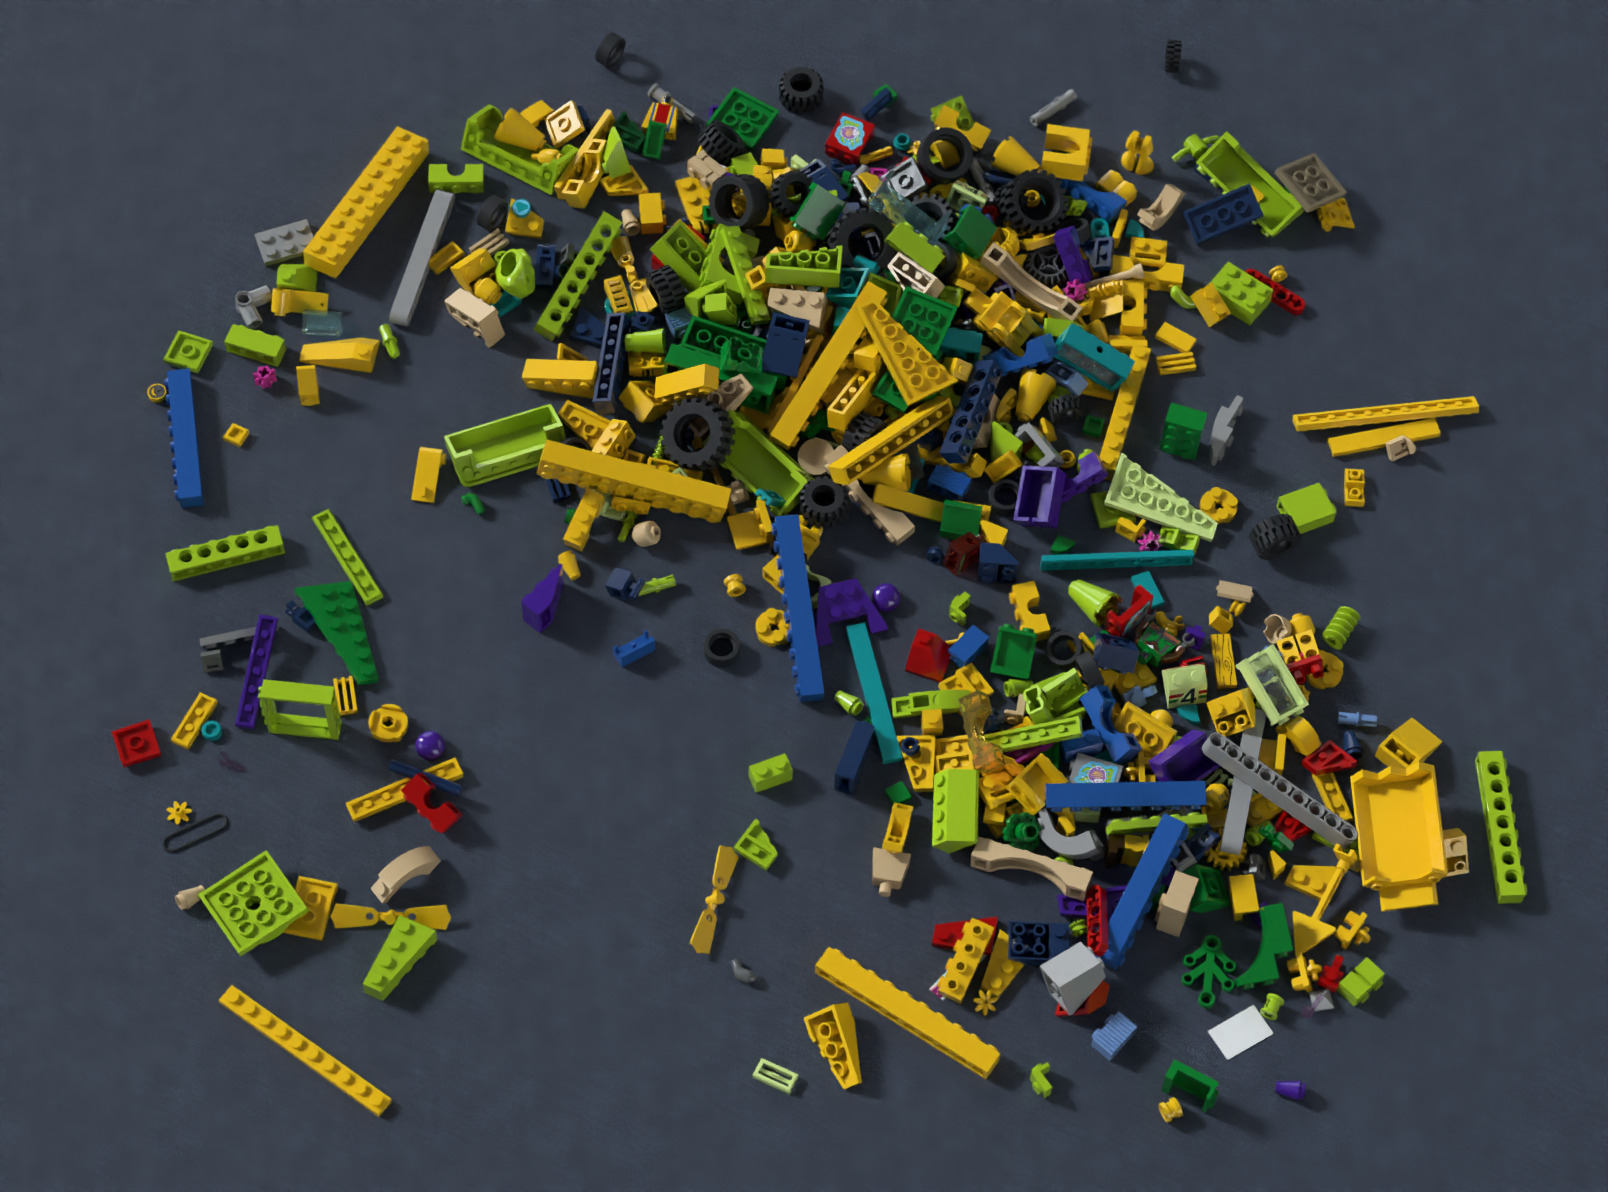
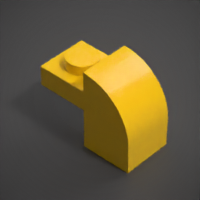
M1301 716L1295 719L1288 717L1289 721L1275 728L1277 734H1285L1286 738L1291 740L1294 750L1308 756L1321 746L1316 731Z

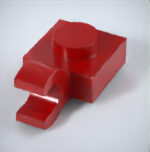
M1336 955L1331 967L1324 966L1317 985L1334 993L1336 992L1344 974L1339 971L1344 957Z

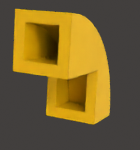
M941 447L937 448L931 461L935 466L937 464L942 466L948 465L958 473L964 472L969 478L981 477L987 461L978 453L970 455L967 463L949 464L939 453Z

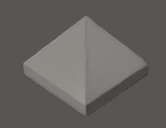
M1328 989L1309 992L1314 1012L1334 1009Z

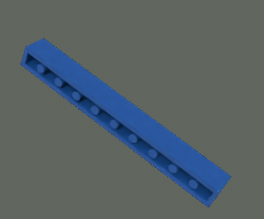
M798 514L776 516L774 523L771 524L772 535L776 536L774 551L775 553L778 552L779 559H776L777 570L781 571L779 586L783 588L784 592L781 595L782 605L786 606L784 621L789 626L787 641L791 642L792 647L789 648L790 660L794 661L792 676L796 678L797 682L794 685L795 696H799V702L823 700L825 693Z

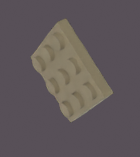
M1315 153L1281 166L1274 172L1307 213L1341 199L1347 194L1346 190Z

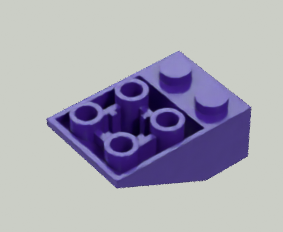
M561 564L556 568H552L543 581H539L530 594L527 593L521 601L523 621L540 634L554 620L564 585Z

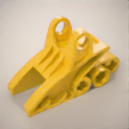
M975 288L974 292H971L963 302L967 308L976 314L972 320L973 324L982 331L986 330V334L1002 348L1006 347L1016 356L1023 357L1025 355L1021 346L1030 335L1034 338L1043 335V330L1028 316V312L1002 291L999 294L994 292L989 298L982 291Z

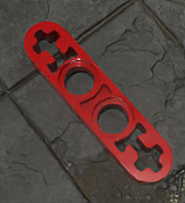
M1247 269L1245 271L1273 289L1271 302L1293 315L1303 313L1305 308L1304 299L1255 269ZM1284 294L1286 298L1282 300L1277 298L1276 295Z
M1093 885L1087 892L1088 947L1098 957L1103 956L1108 949L1107 892L1101 886ZM1098 908H1100L1098 914H1097L1096 916H1094L1096 910H1097ZM1100 925V929L1095 933L1096 928Z

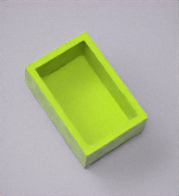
M908 222L898 223L884 242L932 274L945 257L942 254L943 250L937 245H930L928 243L929 239L923 234H916L913 231L914 227Z
M1227 262L1211 281L1231 314L1248 325H1251L1271 302L1272 288L1230 262Z

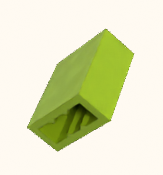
M1320 483L1280 496L1276 505L1280 514L1292 516L1300 534L1334 522L1337 513L1335 505L1328 499L1326 489L1322 488Z

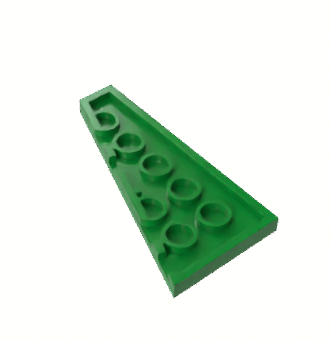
M352 581L295 588V594L301 598L306 610L310 611L315 623L328 642L332 643L336 649L335 652L343 659L347 665L346 668L357 684L377 683L378 675Z

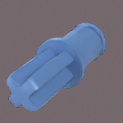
M1339 711L1338 724L1355 725V727H1358V725L1377 726L1378 718L1375 715Z

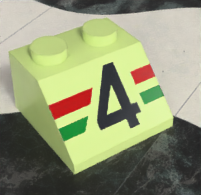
M956 180L946 202H948L952 209L960 212L965 204H973L980 208V212H982L989 196L983 191L972 188L965 182Z
M1196 664L1162 670L1167 709L1206 703L1207 678L1205 665Z

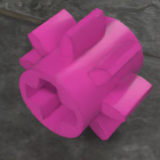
M1074 279L1073 282L1068 281V286L1063 289L1066 296L1072 298L1075 302L1084 300L1083 296L1085 293H1088L1085 288L1086 284H1080L1079 279Z
M268 365L258 367L257 373H253L255 385H260L262 389L272 388L273 382H277L275 369L270 370Z
M1152 531L1149 534L1142 533L1141 540H1138V543L1142 545L1139 549L1141 552L1145 550L1157 551L1159 547H1162V544L1158 542L1161 537L1158 534L1154 536Z

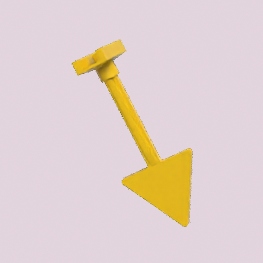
M1336 843L1333 849L1338 860L1336 871L1312 917L1293 911L1295 955L1298 952L1304 954L1336 932L1335 927L1320 920L1344 873H1347L1348 869L1359 872L1361 868L1360 861L1354 850L1350 849L1348 854L1344 853L1340 844Z

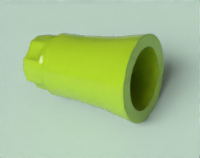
M664 328L625 334L626 351L665 354L666 335Z

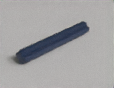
M394 759L388 765L389 771L410 779L416 774L423 772L436 786V789L455 796L461 794L462 786Z

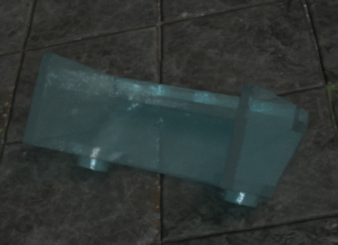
M891 170L876 185L868 199L870 208L886 214L885 217L891 219L895 225L900 222H908L914 227L913 231L916 234L921 233L929 239L928 242L931 241L951 214L947 212L935 222L887 184L895 173L894 170Z

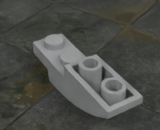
M1238 395L1229 409L1221 406L1215 419L1210 439V461L1213 466H1215L1218 460L1221 461L1223 459L1226 446L1230 447L1234 440L1232 436L1233 426L1236 422L1234 419L1236 416H1240L1244 409V406H1242L1244 398Z

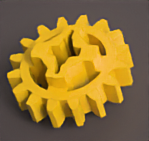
M1219 828L1218 834L1221 836L1222 841L1223 830ZM1221 841L1214 846V851L1211 847L1204 854V856H1209L1207 859L1208 863L1214 862V868L1219 865L1222 871L1224 867H1227L1230 871L1232 865L1238 868L1239 862L1243 863L1244 856L1247 853L1245 849L1247 844L1246 842L1242 843L1240 855L1220 851Z

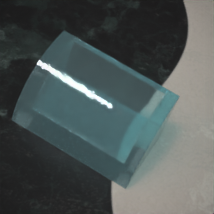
M305 310L303 312L302 334L340 336L342 312Z

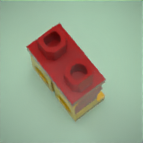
M1312 629L1295 635L1300 653L1293 636L1276 641L1279 652L1283 654L1281 658L1297 685L1306 681L1305 676L1312 674L1313 678L1316 679L1323 677L1324 666ZM1304 637L1311 638L1310 640L1301 642L1302 638ZM1286 643L1292 644V646L1282 648Z

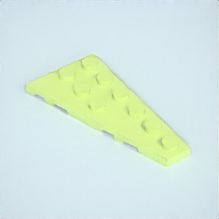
M1121 453L1104 505L1166 527L1179 528L1181 532L1199 535L1201 539L1212 542L1218 524L1215 520L1200 509L1197 510L1189 504V501L1185 498L1182 499L1174 490L1152 474H1148L1139 464L1133 463L1124 453Z

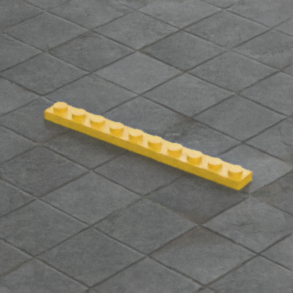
M1472 396L1293 415L1292 421L1296 431L1304 432L1316 429L1324 430L1326 428H1343L1345 426H1361L1364 424H1380L1422 418L1450 417L1461 414L1469 415L1479 413V405L1475 397Z
M233 985L219 999L221 1005L379 1117L392 1102L391 1098Z

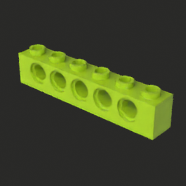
M276 525L267 526L256 531L250 530L240 535H230L220 540H210L208 543L200 545L194 544L180 550L174 549L165 554L172 581H177L285 554L279 527Z

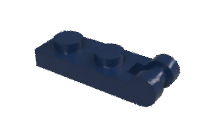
M550 244V246L537 245L535 288L553 289V269L556 255V245Z
M1209 823L1204 824L1185 843L1196 862L1213 845L1221 841V836L1212 831L1213 828ZM1207 836L1208 839L1204 842L1202 839ZM1171 861L1170 865H1171L1175 870H1178V869L1176 868V866L1174 865L1173 861Z

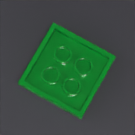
M733 87L706 123V127L714 120L727 124L741 137L746 149L752 152L778 117L779 110Z
M906 286L892 318L897 323H900L908 334L912 335L930 352L932 357L936 358L958 307Z

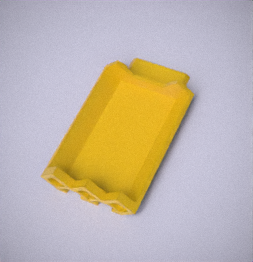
M1417 762L1407 769L1389 766L1379 773L1367 770L1357 772L1350 777L1363 886L1369 887L1372 890H1379L1381 912L1437 905L1436 882H1439L1448 875L1434 765Z

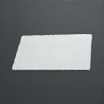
M1254 1005L1208 1031L1227 1060L1273 1034Z

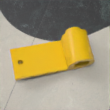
M274 288L272 290L271 311L275 312L274 315L286 316V313L289 312L327 316L329 294Z
M420 447L411 497L412 501L434 503L439 468L446 464L447 454L442 449Z

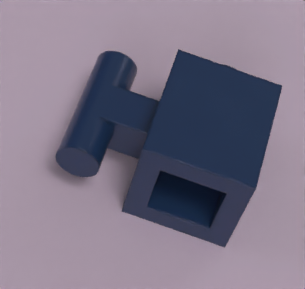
M615 567L605 586L611 597L627 601L628 597L636 600L646 580L640 577L636 582L630 570Z

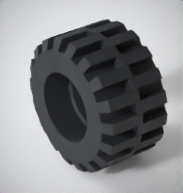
M796 66L795 69L792 67L789 68V71L786 70L779 81V100H781L782 106H785L786 110H791L792 113L799 112V114L806 112L808 114L811 110L815 111L816 107H820L823 101V78L820 77L819 72H815V69H808V66H804V68ZM804 88V89H807L808 91L799 92V91H796L795 89Z
M719 120L712 121L698 136L703 150L717 163L726 167L730 166L731 158L741 156L746 151V146L736 131Z
M799 170L789 171L777 177L774 183L771 184L772 190H769L768 194L772 196L770 202L774 204L771 206L773 210L777 208L778 211L776 213L779 215L783 214L785 218L795 217L811 192L808 188L812 183V177H807V173H801ZM789 184L796 186L800 191L801 200L798 205L791 203L786 196V189Z
M669 265L646 274L647 288L658 304L656 309L663 316L685 307L684 297L686 295L678 275Z
M862 412L848 425L842 439V446L850 452L888 426L884 421L873 415Z
M819 476L816 477V480L811 479L808 484L805 483L800 494V513L803 515V519L805 521L809 520L808 524L811 526L813 524L816 525V528L824 526V529L828 528L829 525L831 527L836 526V522L838 524L842 522V518L846 516L848 493H846L845 486L842 487V484L834 483L832 478L828 479V476H824L821 479ZM825 498L831 500L833 504L820 506L815 501Z
M1289 514L1269 517L1258 523L1249 534V539L1258 557L1263 560H1271L1286 555L1297 547L1302 540V536L1292 516Z

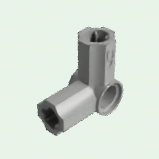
M267 286L250 292L240 291L235 297L236 310L241 314L247 328H258L263 321L256 307L272 301V295Z

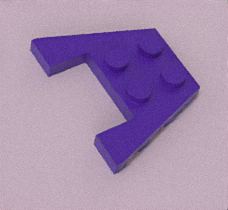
M856 578L818 588L816 622L818 647L833 643L828 624L865 615L871 634L888 630L887 624Z

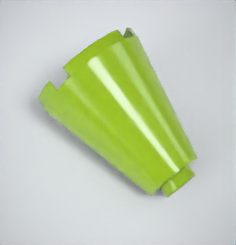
M1080 579L1071 582L1068 587L1069 596L1095 626L1101 628L1100 625L1106 624L1109 611L1117 615L1119 611L1117 608L1118 602L1122 603L1121 597L1117 593Z

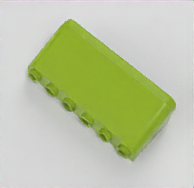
M1227 131L1196 161L1199 166L1197 170L1203 176L1207 174L1211 178L1209 180L1214 187H1220L1223 190L1222 194L1250 183L1251 186H1254L1265 195V198L1259 202L1264 217L1251 223L1254 226L1258 224L1262 228L1260 230L1261 233L1267 238L1269 236L1273 238L1305 211L1291 193L1289 194Z
M548 404L446 435L444 439L461 484L465 487H472L539 466L546 440L560 443L566 437L559 417L552 405Z
M730 409L727 417L732 418L734 423L731 425V428H735V435H732L735 443L730 446L732 452L730 455L725 456L726 461L719 464L725 469H730L732 471L731 475L736 480H741L745 483V489L751 493H755L758 488L777 492L787 502L782 508L769 506L771 508L770 512L775 516L787 515L800 503V494L805 483L808 484L809 480L815 479L779 445L770 440V437L747 416ZM710 435L702 443L704 446L707 445Z

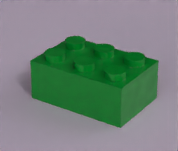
M1171 403L1165 420L1159 450L1167 454L1181 456L1184 459L1195 460L1201 444L1208 413Z

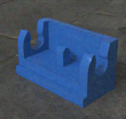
M972 625L948 650V653L951 655L949 659L960 668L968 665L988 647L989 636Z
M648 630L643 631L642 636L619 648L617 645L613 647L612 653L621 667L655 651V640L653 637H649Z

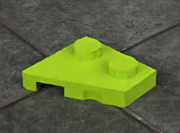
M757 819L753 821L734 846V851L767 871L778 856L776 849L771 845L769 837L764 833Z

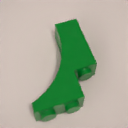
M1283 903L1263 906L1259 909L1262 922L1260 949L1249 969L1234 980L1236 988L1242 987L1243 990L1255 988L1254 984L1262 983V986L1274 984V980L1279 978L1274 955H1276V959L1283 958L1293 951Z

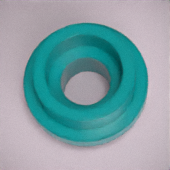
M901 133L894 138L893 145L896 149L905 151L910 148L911 139L907 134Z

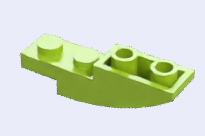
M970 690L924 691L909 693V696L891 698L894 719L919 716L922 710L942 709V714L972 710Z

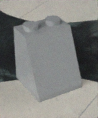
M1082 942L1077 943L1040 965L1050 995L1069 1016L1080 1007L1106 977L1103 970L1105 968L1103 961L1099 957L1096 958L1090 947L1086 948Z

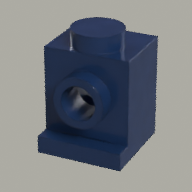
M935 427L915 440L914 443L932 452L943 444V431Z

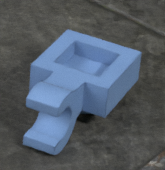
M1155 685L1147 686L1142 690L1139 686H1136L1120 696L1124 704L1129 701L1140 708L1147 704L1146 697L1154 695L1158 691Z

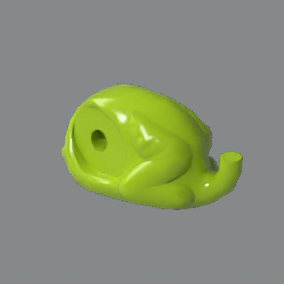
M523 248L509 249L501 257L495 270L498 284L506 292L519 299L530 295L535 289V270L531 263L532 259Z

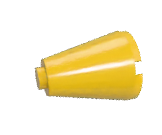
M510 108L504 116L505 119L500 123L494 138L497 141L535 152L538 149L542 150L546 144L545 136L520 113Z
M1012 136L1008 137V141L1004 139L993 155L995 161H991V166L994 169L1014 176H1018L1027 170L1030 172L1032 169H1038V172L1041 171L1039 163Z
M1024 369L1020 378L1015 415L1019 421L1024 423L1034 419L1057 385L1054 378L1046 373H1042V375L1036 374L1037 370Z
M908 453L888 458L861 476L859 480H862L863 484L875 486L879 483L901 491H909L911 486V469L909 470L907 465L910 464Z

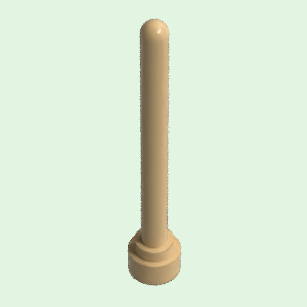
M1136 264L1131 270L1086 282L1085 288L1097 287L1098 284L1102 285L1113 280L1119 281L1130 277L1144 278L1142 264ZM1065 288L1060 289L1062 293L1066 295L1065 291L1063 290Z

